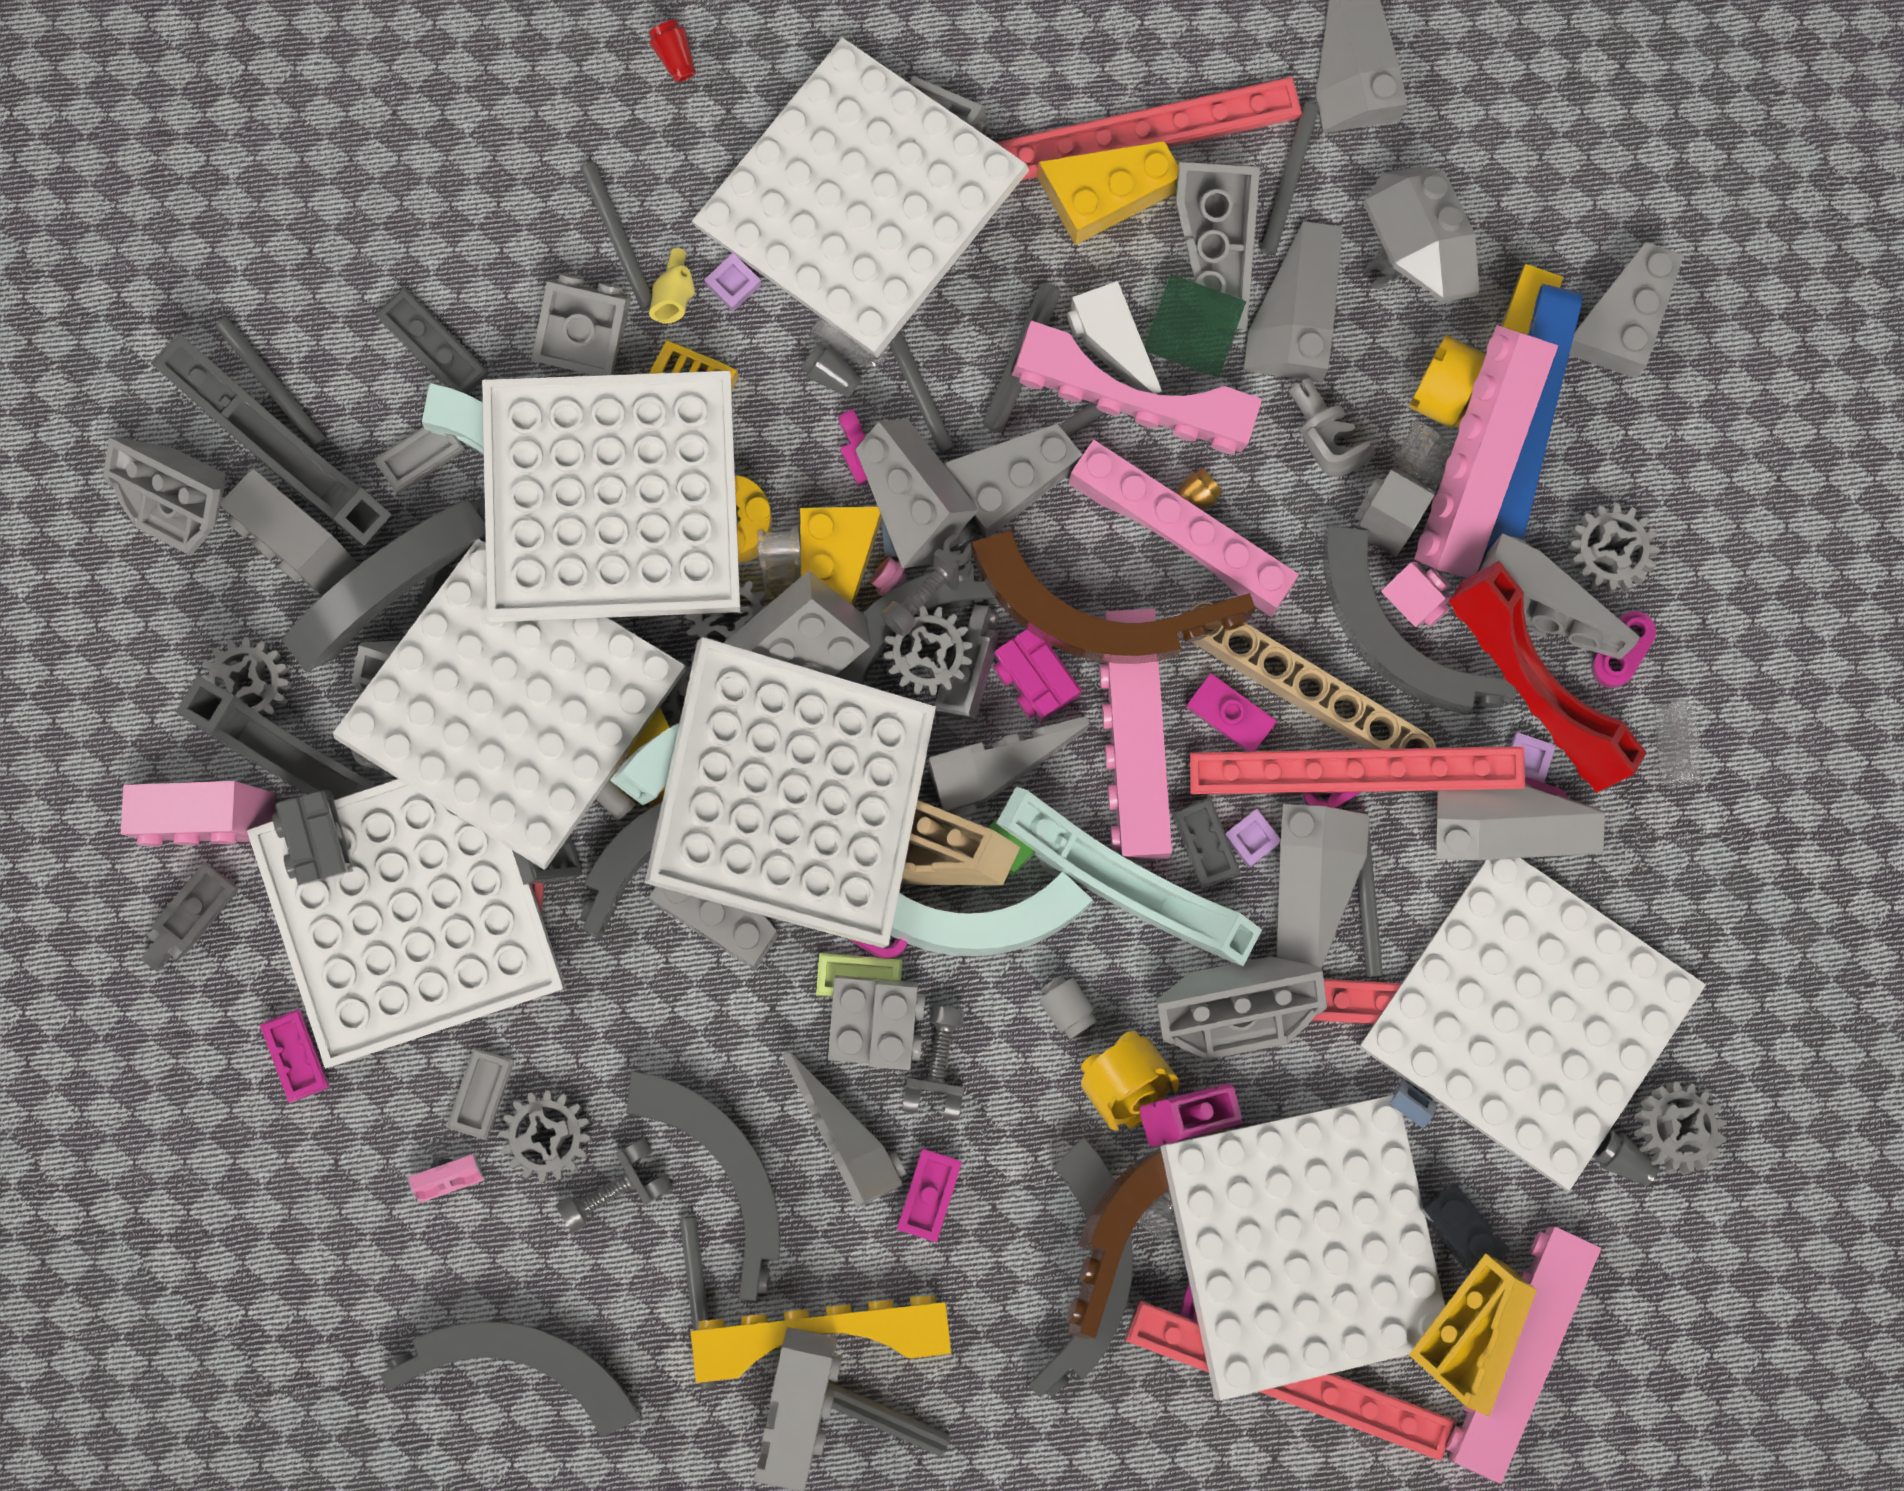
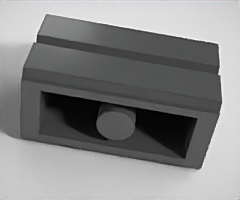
M323 790L276 803L278 813L272 816L273 825L279 838L285 837L289 854L284 855L283 859L290 879L296 878L297 885H306L353 872L331 790Z

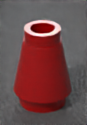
M677 19L661 23L648 32L651 38L649 45L673 77L675 83L687 80L697 73L694 68L685 27H680Z

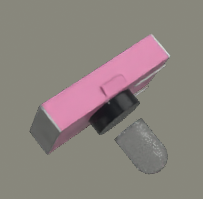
M434 1137L429 1142V1149L433 1160L430 1169L407 1177L410 1190L419 1203L485 1180L482 1167L474 1154L455 1161L449 1159L446 1143L441 1137Z

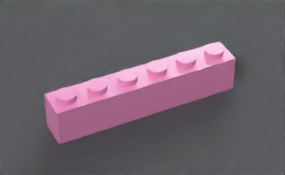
M1496 325L1493 337L1487 346V354L1481 371L1474 382L1473 393L1465 416L1460 422L1459 433L1452 453L1446 462L1445 473L1439 490L1432 501L1427 524L1418 541L1415 560L1436 570L1469 578L1478 572L1558 345Z
M1155 609L1105 611L1104 620L1122 623L1156 621ZM1159 661L1140 664L1108 662L1106 664H1099L1100 687L1108 688L1109 704H1102L1103 728H1111L1112 744L1105 745L1106 769L1114 770V785H1108L1107 788L1109 810H1116L1117 826H1110L1111 849L1119 851V855L1130 861L1168 859L1172 854Z
M1547 1227L1545 1233L1539 1231L1530 1249V1255L1535 1256L1528 1272L1522 1270L1520 1276L1535 1287L1537 1291L1490 1417L1463 1405V1410L1468 1413L1462 1427L1455 1426L1446 1446V1450L1451 1451L1448 1461L1493 1482L1502 1483L1602 1248L1557 1227Z

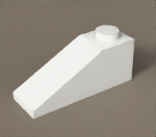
M1118 281L1072 297L1071 312L1067 313V318L1075 336L1081 334L1085 346L1132 388L1161 395V387Z

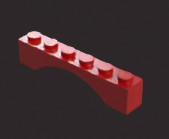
M1497 561L1462 581L1448 600L1453 607L1455 615L1468 626L1478 639L1482 650L1489 654L1499 666L1506 681L1516 688L1526 701L1530 712L1539 718L1552 735L1554 743L1567 754L1576 766L1581 778L1587 781L1594 791L1598 793L1634 775L1647 752L1623 721L1605 715L1581 702L1567 691L1547 670L1537 654L1527 630L1524 614V592L1502 563Z

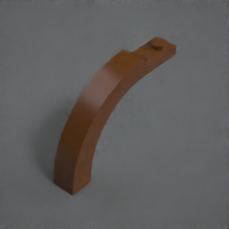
M1011 530L971 543V553L986 585L1001 606L1019 624L1050 645L1090 660L1117 664H1140L1178 657L1181 651L1178 639L1184 638L1185 643H1191L1209 635L1207 630L1223 626L1225 631L1242 627L1248 623L1247 618L1251 617L1255 610L1251 594L1248 593L1158 621L1122 623L1104 620L1074 609L1048 591L1028 568L1018 550Z
M1230 1130L1205 1133L1187 1139L1175 1141L1173 1143L1208 1136L1212 1134H1217L1221 1132H1226ZM1161 1148L1141 1158L1123 1172L1107 1189L1091 1213L1077 1246L1092 1251V1255L1085 1259L1080 1271L1079 1278L1080 1281H1083L1079 1297H1075L1072 1300L1068 1309L1067 1322H1070L1067 1334L1081 1339L1096 1338L1127 1239L1143 1213L1156 1199L1169 1190Z

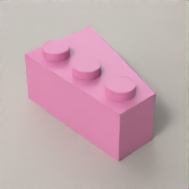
M237 781L123 785L121 835L137 838V845L149 847L162 846L163 840L174 841V844L190 846L199 845V841H211V843L215 844L250 842L247 833L248 829L273 821L272 816L275 814L276 793Z

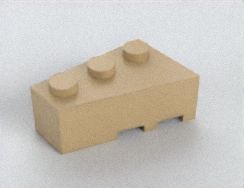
M917 800L901 885H1003L1021 847L994 830Z

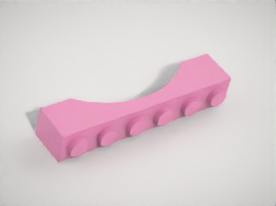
M1032 320L1026 330L1012 376L1020 378L1019 382L1027 387L1042 389L1045 386L1059 391L1058 395L1068 401L1081 402L1083 399L1097 404L1096 408L1104 413L1119 415L1122 412L1134 416L1135 422L1142 426L1158 428V425L1174 430L1173 434L1178 438L1187 441H1196L1199 438L1211 442L1213 449L1226 454H1234L1235 451L1241 453L1248 445L1262 402V398L1226 386L1205 393L1186 396L1157 395L1134 389L1116 381L1099 369L1080 350L1070 333Z
M1095 440L1092 441L1071 472L1069 485L1101 506L1136 521L1168 540L1210 570L1238 596L1250 593L1254 606L1270 617L1274 615L1299 576L1298 573Z

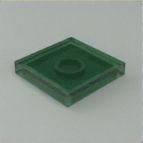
M1170 274L1144 346L1145 350L1153 355L1219 378L1247 301Z

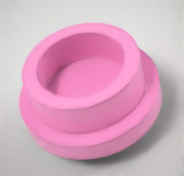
M888 557L877 568L870 583L877 587L876 592L879 595L884 596L893 589L903 585L907 574L903 572L905 568L902 569L899 560L895 561L893 558Z

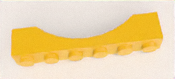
M935 1295L910 1297L911 1306L894 1308L892 1299L868 1302L869 1311L852 1313L851 1304L826 1307V1316L809 1318V1309L783 1312L784 1321L767 1322L766 1314L741 1317L742 1325L725 1327L724 1319L699 1321V1330L691 1331L696 1383L739 1378L754 1362L774 1348L783 1345L787 1327L818 1334L844 1333L869 1338L892 1348L906 1358L951 1354L946 1302L936 1303Z

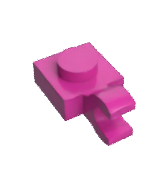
M851 409L838 416V422L849 442L848 445L840 448V452L859 487L867 483L868 480L856 448L866 436L854 410Z

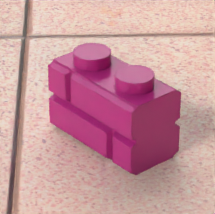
M1027 629L994 652V660L997 663L992 668L1004 686L1012 683L1020 695L1016 702L1029 720L1035 716L1039 723L1042 724L1081 697V688L1049 643L1033 635Z
M1231 1083L1140 1106L1142 1123L1151 1148L1242 1124L1234 1086Z

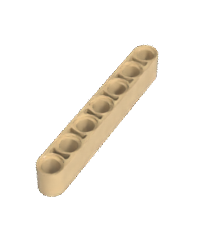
M1201 602L1196 604L1190 611L1212 605L1213 603ZM1248 624L1229 631H1225L1223 626H1220L1208 632L1209 635L1207 637L1192 642L1365 749H1405L1408 744H1417L1421 748H1436L1434 740L1427 733ZM1233 637L1244 638L1250 646V651L1245 654L1234 653L1230 649L1229 640ZM1269 658L1279 659L1284 665L1285 672L1279 676L1269 674L1264 668V661ZM1304 679L1314 681L1319 687V695L1316 697L1305 696L1299 689V682ZM1338 701L1349 702L1354 708V717L1350 719L1339 717L1335 712L1334 704ZM1380 722L1386 725L1389 730V739L1385 741L1375 739L1370 733V724Z

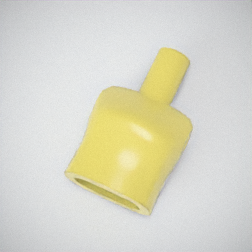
M673 248L671 250L666 271L660 275L652 287L649 315L660 323L668 324L679 320L685 313L687 302L695 294L691 273L684 266L686 252L681 248Z

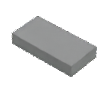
M422 427L373 460L398 495L464 452L465 449L458 438L452 434L444 433L445 436L431 433V431L425 430Z
M473 1048L446 1127L488 1141L515 1061Z

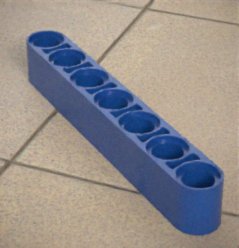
M1543 283L1539 289L1528 335L1556 344L1558 348L1482 559H1484L1487 551L1502 533L1509 537H1517L1524 540L1583 299V293Z

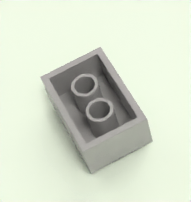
M807 571L724 642L727 645L832 676L838 674L871 646L867 617L810 571Z

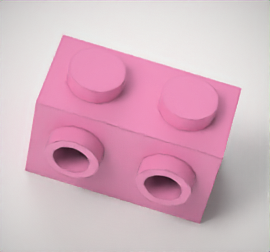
M1419 561L1411 562L1381 591L1415 627L1421 626L1424 623L1430 627L1437 623L1451 609L1446 604L1452 596L1447 591L1451 584L1438 570L1434 568L1427 570Z

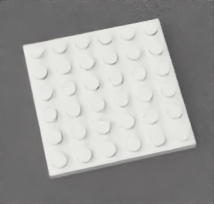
M841 38L692 222L696 228L731 253H734L739 259L878 358L1028 173L1029 169L1027 164L856 46Z
M730 371L482 380L487 618L489 622L740 612Z
M478 539L473 543L337 726L333 735L334 739L545 870L685 672V665L607 617L489 622L487 618L486 543Z
M702 637L698 640L645 883L884 948L889 946L936 706Z
M397 779L334 800L353 872L306 885H297L296 878L290 879L286 872L283 859L284 855L289 854L285 837L279 838L277 836L273 821L247 830L325 1069L565 989L532 885H523L512 849L402 780Z
M1523 859L1485 860L1359 1048L1562 1189L1570 1191L1706 984Z
M1394 1095L1160 1146L1215 1400L1221 1401L1409 1355L1444 1309L1445 1303L1426 1218L1421 1212L1423 1205L1403 1115L1389 1104Z

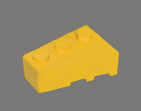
M1162 141L1041 161L1038 163L1037 179L1072 241L1077 245L1177 192L1178 164L1165 142Z
M800 508L801 577L807 571L812 572L852 606H855L873 544L881 525L882 515L879 508Z
M1485 1254L1409 1353V1356L1467 1408L1490 1417L1537 1289L1509 1265Z

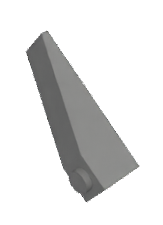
M1329 0L1315 94L1316 103L1319 106L1318 113L1322 133L1401 121L1407 101L1400 66L1381 1Z
M1179 162L1176 206L1206 327L1247 330L1260 167Z
M1302 222L1248 331L1243 371L1303 380L1311 378L1312 381L1323 382L1329 368L1334 328L1342 226Z
M1502 533L1487 551L1478 572L1497 561L1502 563L1524 592L1526 625L1534 627L1533 635L1544 638L1547 637V634L1563 635L1568 637L1569 642L1573 646L1622 659L1637 644L1639 636L1541 551L1529 546L1524 540L1517 537H1509Z
M1087 716L1036 729L1032 732L1033 738L1025 740L1024 735L1013 734L1005 736L1002 740L992 744L993 748L985 750L981 742L930 757L929 774L940 809L961 818L975 815L978 813L976 807L984 805L1086 732L1089 726Z
M1526 783L1525 789L1438 791L1436 859L1494 860L1603 853L1605 811L1560 795L1555 796L1540 791Z
M1283 804L1277 958L1317 966L1322 969L1344 910L1352 896L1355 883L1367 859L1370 815L1326 806Z
M791 1052L782 1055L857 1208L903 1186L899 1177L905 1175L906 1172L897 1153L894 1151L887 1154L884 1146Z

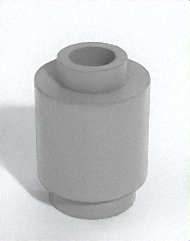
M1061 975L1041 988L1045 996L1039 1002L1059 1032H1065L1070 1040L1098 1022L1092 1014L1095 1009L1074 978L1065 981Z

